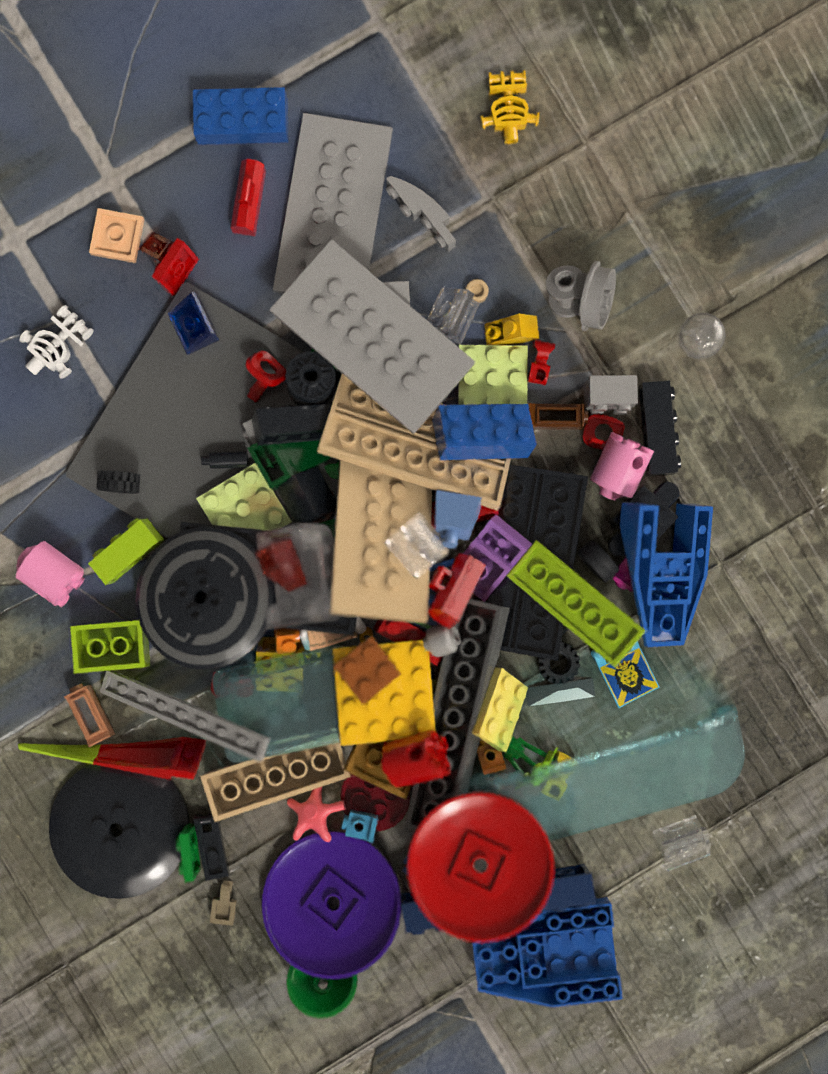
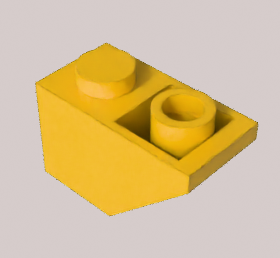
M519 313L484 324L486 345L522 344L539 339L537 316Z

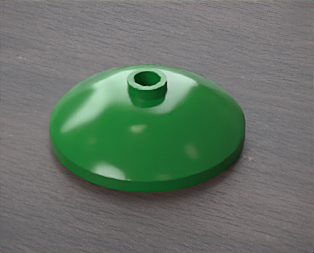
M292 965L289 967L286 979L287 992L293 1005L304 1015L316 1019L330 1018L344 1011L352 1002L358 985L357 974L340 979H325L303 973ZM322 981L327 982V987L324 989L319 987Z

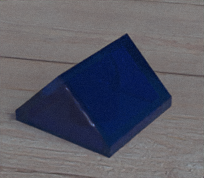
M195 291L187 295L168 313L187 355L219 341L208 314Z

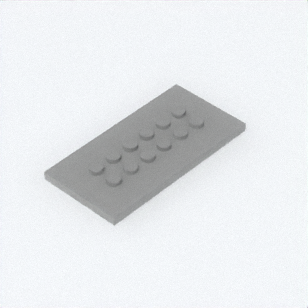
M303 113L273 286L274 292L284 294L331 239L368 271L370 270L393 127Z
M332 239L270 309V312L413 435L475 364L472 358Z

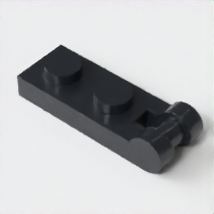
M212 811L207 815H194L193 819L205 881L229 876L230 872L220 820L214 821ZM211 823L212 830L204 831V825Z

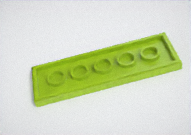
M537 540L506 575L613 667H616L646 632V630Z

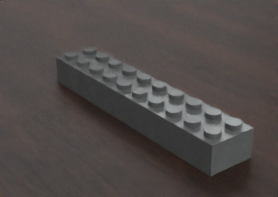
M469 598L459 621L452 626L456 627L459 632L460 645H458L454 653L444 655L433 701L435 732L440 737L444 736L447 740L448 750L446 751V756L451 771L450 774L445 775L443 778L414 784L405 828L417 831L425 817L438 805L468 792L480 740L472 732L494 669L497 666L510 609L508 607Z

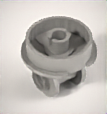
M595 261L592 264L588 274L583 273L577 267L569 265L554 269L546 280L551 310L556 315L564 318L579 315L582 331H587L589 328L600 330L604 328L611 311L615 293V269L601 267L600 261Z

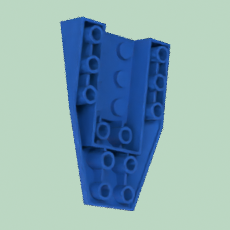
M608 897L598 898L596 902L590 903V906L586 908H577L575 905L569 906L567 910L561 912H553L552 909L545 910L543 914L538 915L523 930L505 939L492 942H472L478 992L547 1007L623 999L613 942L612 927H614L612 904Z

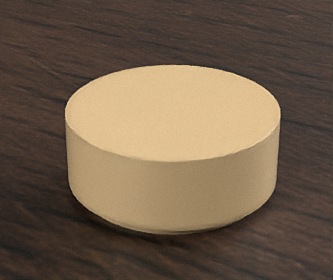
M474 279L467 284L465 294L470 302L478 304L485 301L489 289L484 281Z

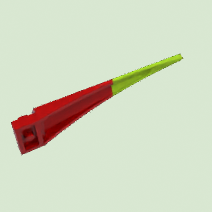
M189 737L133 743L100 744L88 747V745L18 744L19 750L170 780L172 777L194 780L206 748V740Z

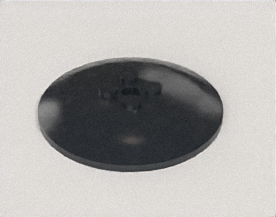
M90 764L76 772L58 793L49 819V839L58 865L77 886L100 897L113 899L131 898L153 890L162 884L177 868L182 858L181 851H177L176 838L179 837L184 827L190 823L185 799L172 779ZM114 823L120 824L123 828V833L119 836L114 835L111 831V826Z

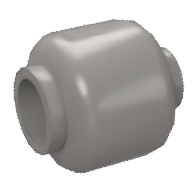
M440 624L427 629L426 637L423 638V644L425 649L430 651L433 656L441 657L454 653L457 650L458 645H460V635L456 627L448 629Z

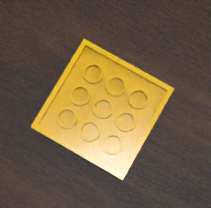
M424 640L378 644L401 675L364 705L359 702L334 669L340 745L396 740L429 730L435 731L429 651L424 647ZM357 646L332 648L333 665Z

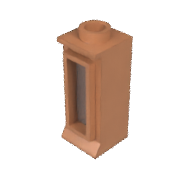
M81 683L69 689L70 694L64 696V698L67 700L87 740L88 747L115 735L92 686H83Z

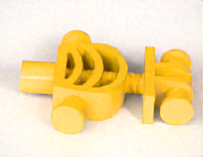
M512 70L509 76H504V71H500V74L488 72L489 95H504V97L493 102L490 116H480L481 127L484 130L486 126L493 125L494 131H504L506 144H515L518 142V130H525L527 123H533L535 126H538L540 112H537V114L528 113V103L522 98L513 96V94L526 93V71L522 70V73H514V70ZM505 81H510V84L505 85Z

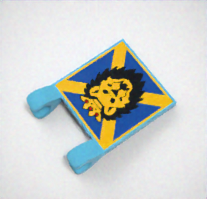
M638 642L616 667L606 662L595 650L591 651V656L598 666L618 708L660 688Z

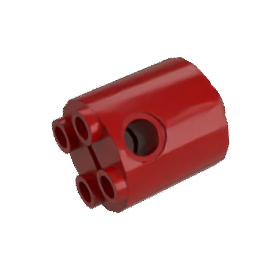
M433 730L401 737L396 740H389L384 744L382 750V771L396 788L443 778L445 775L450 774L451 771L446 756V751L448 750L447 740L444 736L440 737Z

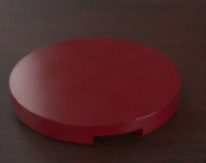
M352 774L351 777L345 778L341 788L340 797L341 801L343 800L346 809L343 810L345 815L349 816L351 809L378 815L375 832L385 831L396 826L404 818L409 808L410 791L407 799H402ZM358 822L355 824L361 830L364 828L362 823Z

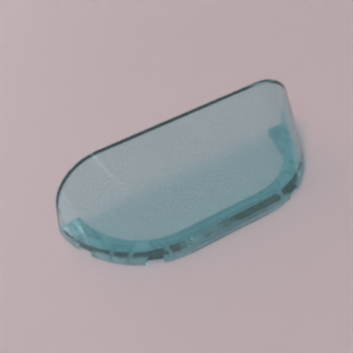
M735 704L711 709L712 716L698 721V729L693 731L689 726H685L649 738L554 764L536 767L532 769L533 775L529 776L521 774V770L505 772L500 775L497 773L484 775L483 772L471 775L469 783L470 792L498 794L519 803L537 819L549 841L709 798L728 789L736 781L743 768L745 745L738 711Z

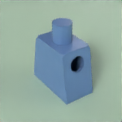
M440 490L436 491V535L444 536L442 543L444 547L456 548L458 539L468 540L481 510V497Z

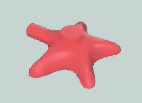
M322 786L312 789L309 798L305 802H298L289 798L287 804L298 816L297 825L292 835L293 839L297 841L306 830L313 829L325 842H330L332 838L327 828L326 819L333 812L345 810L344 801L331 804L323 803Z

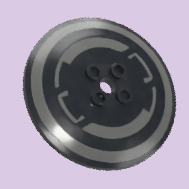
M214 527L188 529L164 541L145 563L136 589L137 615L140 626L148 641L168 660L193 669L224 667L247 655L266 633L273 615L275 603L273 578L266 561L259 551L241 536ZM203 590L207 594V600L203 604H199L196 600V595L199 591Z

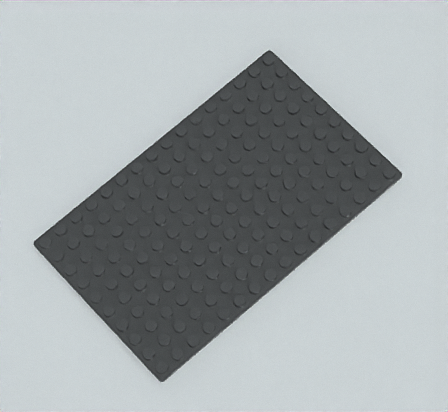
M188 282L183 283L66 472L67 478L135 519H148L156 530L168 539L180 533L181 522L212 525L196 498L246 468L210 469V465H201V456H209L210 452L248 451L247 448L253 444L252 442L248 444L243 436L242 431L245 430L243 423L253 419L256 409L262 407L280 408L285 405L298 406L289 397L286 379L277 386H268L258 402L255 403L248 398L249 389L256 383L257 379L247 371L245 367L246 360L254 353L264 350L287 369L290 361L298 354L304 352ZM261 361V368L269 374L276 373L267 361ZM335 371L334 394L332 395L329 402H333L338 384L342 375L337 371ZM248 451V460H249L248 467L255 463V461L253 460V458H252L251 454L249 453V451ZM333 457L317 467L337 502L338 479H332L324 467L328 464L339 462V459ZM111 470L141 474L139 493H114L96 490L97 472ZM432 489L433 502L436 501V490ZM275 490L276 496L292 521L291 524L277 532L290 533L298 530L279 492ZM336 510L329 520L335 519L334 516H336ZM436 533L430 535V537L437 536ZM443 540L430 544V549H432L435 559L433 560L434 564L442 562L450 548L442 545ZM436 570L429 572V578L431 575L434 576ZM360 617L366 627L372 629L373 639L377 644L394 643L373 629L378 618ZM357 634L358 637L341 643L347 647L358 646L361 644L359 634ZM369 635L364 636L365 640L370 637Z

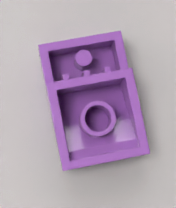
M497 515L487 523L463 553L471 555L473 559L476 558L486 565L473 590V593L484 602L532 545V543Z

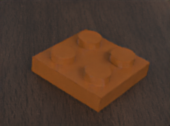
M372 636L333 665V668L362 705L401 675Z

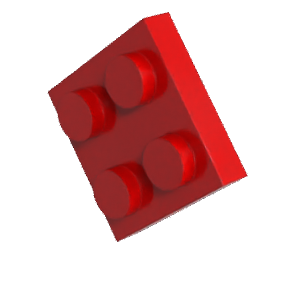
M177 238L168 247L165 257L161 263L156 265L151 277L167 293L175 297L199 258L184 241Z

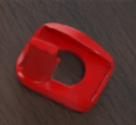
M260 350L250 356L245 362L247 371L257 379L247 395L255 403L259 401L268 386H277L286 379V369L267 351ZM261 361H267L276 373L269 374L261 368Z
M592 414L588 417V423L585 424L583 441L587 446L601 450L604 449L607 441L597 439L595 436V429L599 424L609 425L613 433L623 437L624 423L620 420L603 414Z

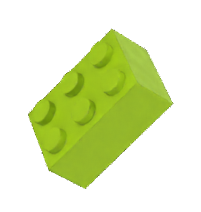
M139 620L70 626L74 674L150 666L149 641L140 626Z

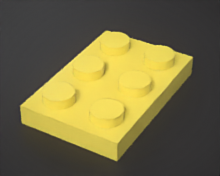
M495 667L472 733L498 751L507 752L528 687L503 668Z

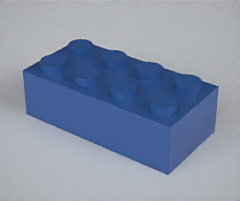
M285 87L193 90L194 137L198 145L288 142V104Z
M528 404L439 405L432 418L439 460L528 458L537 445Z

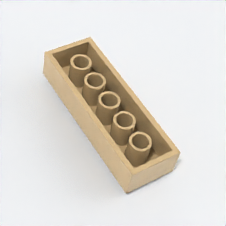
M338 729L265 752L263 761L258 762L247 758L205 772L200 777L214 821L216 822L351 777V774L343 770L347 757L343 745H340Z

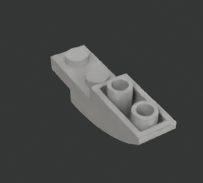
M392 176L386 178V191L393 200L396 198L401 204L399 207L405 217L408 218L410 216L413 221L422 217L420 220L427 230H432L440 248L445 247L448 252L456 246V239L446 228L449 224L450 216L433 198L416 186Z

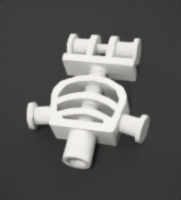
M66 305L62 306L57 312L58 317L65 319L63 323L54 316L50 318L62 329L58 335L50 331L41 330L35 336H32L30 331L25 330L20 337V342L29 344L27 349L34 355L25 365L34 375L46 366L53 372L57 370L60 373L59 377L61 379L68 376L72 370L64 364L70 359V351L64 340L70 336L77 344L82 346L84 343L76 335L80 333L82 339L87 340L94 332L92 328L88 329L85 326L83 320L77 321L78 315L71 313ZM52 337L54 339L51 342H48L43 338ZM39 344H44V345H47V346H46V348L43 349L42 347H40V346H38V345H39ZM60 345L63 349L62 355L60 351L57 349L58 347H60ZM53 352L56 356V361L52 356Z

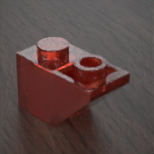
M291 539L270 544L255 552L263 575L286 591L291 592L307 585Z

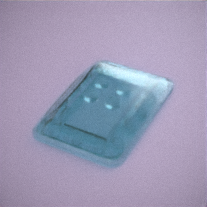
M336 645L217 670L212 678L218 716L269 737L270 740L264 758L340 743L332 648L345 646ZM224 747L227 758L232 762L253 760Z

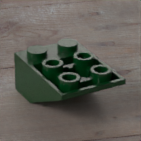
M321 440L257 446V443L247 448L269 488L273 491L277 490L280 485L294 474L315 468L333 458L317 452Z

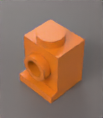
M274 627L277 654L296 652V643L300 642L298 629Z
M482 739L479 740L480 744H478L477 754L483 774L487 775L506 769L502 752ZM490 751L495 753V757L492 760L486 758V754Z

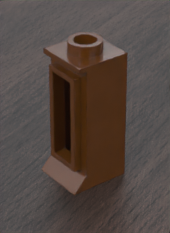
M528 404L533 430H582L584 424L588 423V410H584V404ZM539 411L575 412V421H539Z

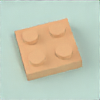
M98 208L89 253L93 256L136 263L145 219L143 216Z

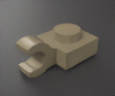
M224 880L221 885L220 898H213L210 923L234 925L237 900L230 899L233 881Z

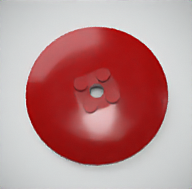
M472 792L446 800L433 809L422 821L410 845L408 878L416 903L435 926L447 934L462 940L492 942L518 933L539 915L552 889L554 858L544 829L526 808L502 795ZM478 858L485 859L488 863L486 870L477 871L473 865L475 860Z

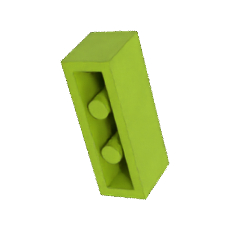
M137 518L127 525L128 530L126 532L115 535L109 541L111 544L106 549L101 548L92 555L94 559L88 564L105 585L116 582L164 541V538L148 519L139 520Z

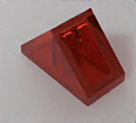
M152 231L139 250L158 264L165 257L168 247L174 242Z

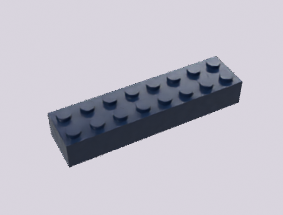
M585 863L554 868L552 889L539 915L543 914L545 910L552 909L553 912H561L567 910V907L575 905L577 908H586L590 906V903L596 902L592 875ZM412 892L401 893L405 933L421 935L425 933V930L429 929L442 931L421 911Z

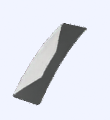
M592 678L571 681L565 684L528 687L526 693L528 706L595 697Z

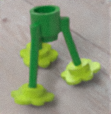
M512 735L507 752H504L505 755L503 757L511 763L520 776L517 779L519 784L516 788L518 789L525 783L528 784L530 779L534 784H538L544 779L552 767V761H555V755L559 748L556 747L554 752L549 750L546 753L527 743L521 737L517 739ZM525 748L541 755L545 760L542 763H534L524 754ZM513 758L516 760L522 758L533 768L532 774L529 772L524 774Z

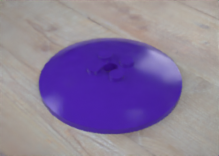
M329 831L332 838L330 842H325L318 833L312 834L293 843L278 857L270 869L264 885L262 915L272 944L289 964L303 973L314 977L340 979L356 975L368 969L389 949L399 928L402 914V898L400 886L392 866L376 847L366 840L345 836L344 832ZM331 896L337 897L340 901V906L337 910L331 909L328 905V900Z

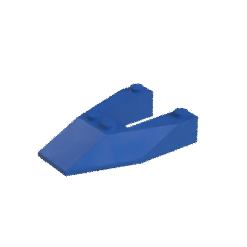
M622 503L620 529L639 624L646 630L642 636L645 647L679 646L685 643L708 575L713 506L677 503L676 515L678 518L675 521L673 552H655L659 506L644 503Z

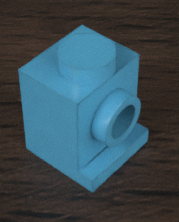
M351 809L349 816L344 815L342 829L346 830L345 836L373 842L378 815ZM358 822L362 823L364 828L356 830L355 824Z

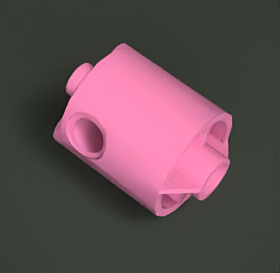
M611 432L590 480L599 485V494L616 501V499L625 496L633 498L654 451L634 440H626L624 437Z
M45 541L38 545L27 547L17 560L16 578L54 606L59 605L63 607L70 598L69 593L72 589L75 588L77 590L85 580L82 577L84 575L82 567Z

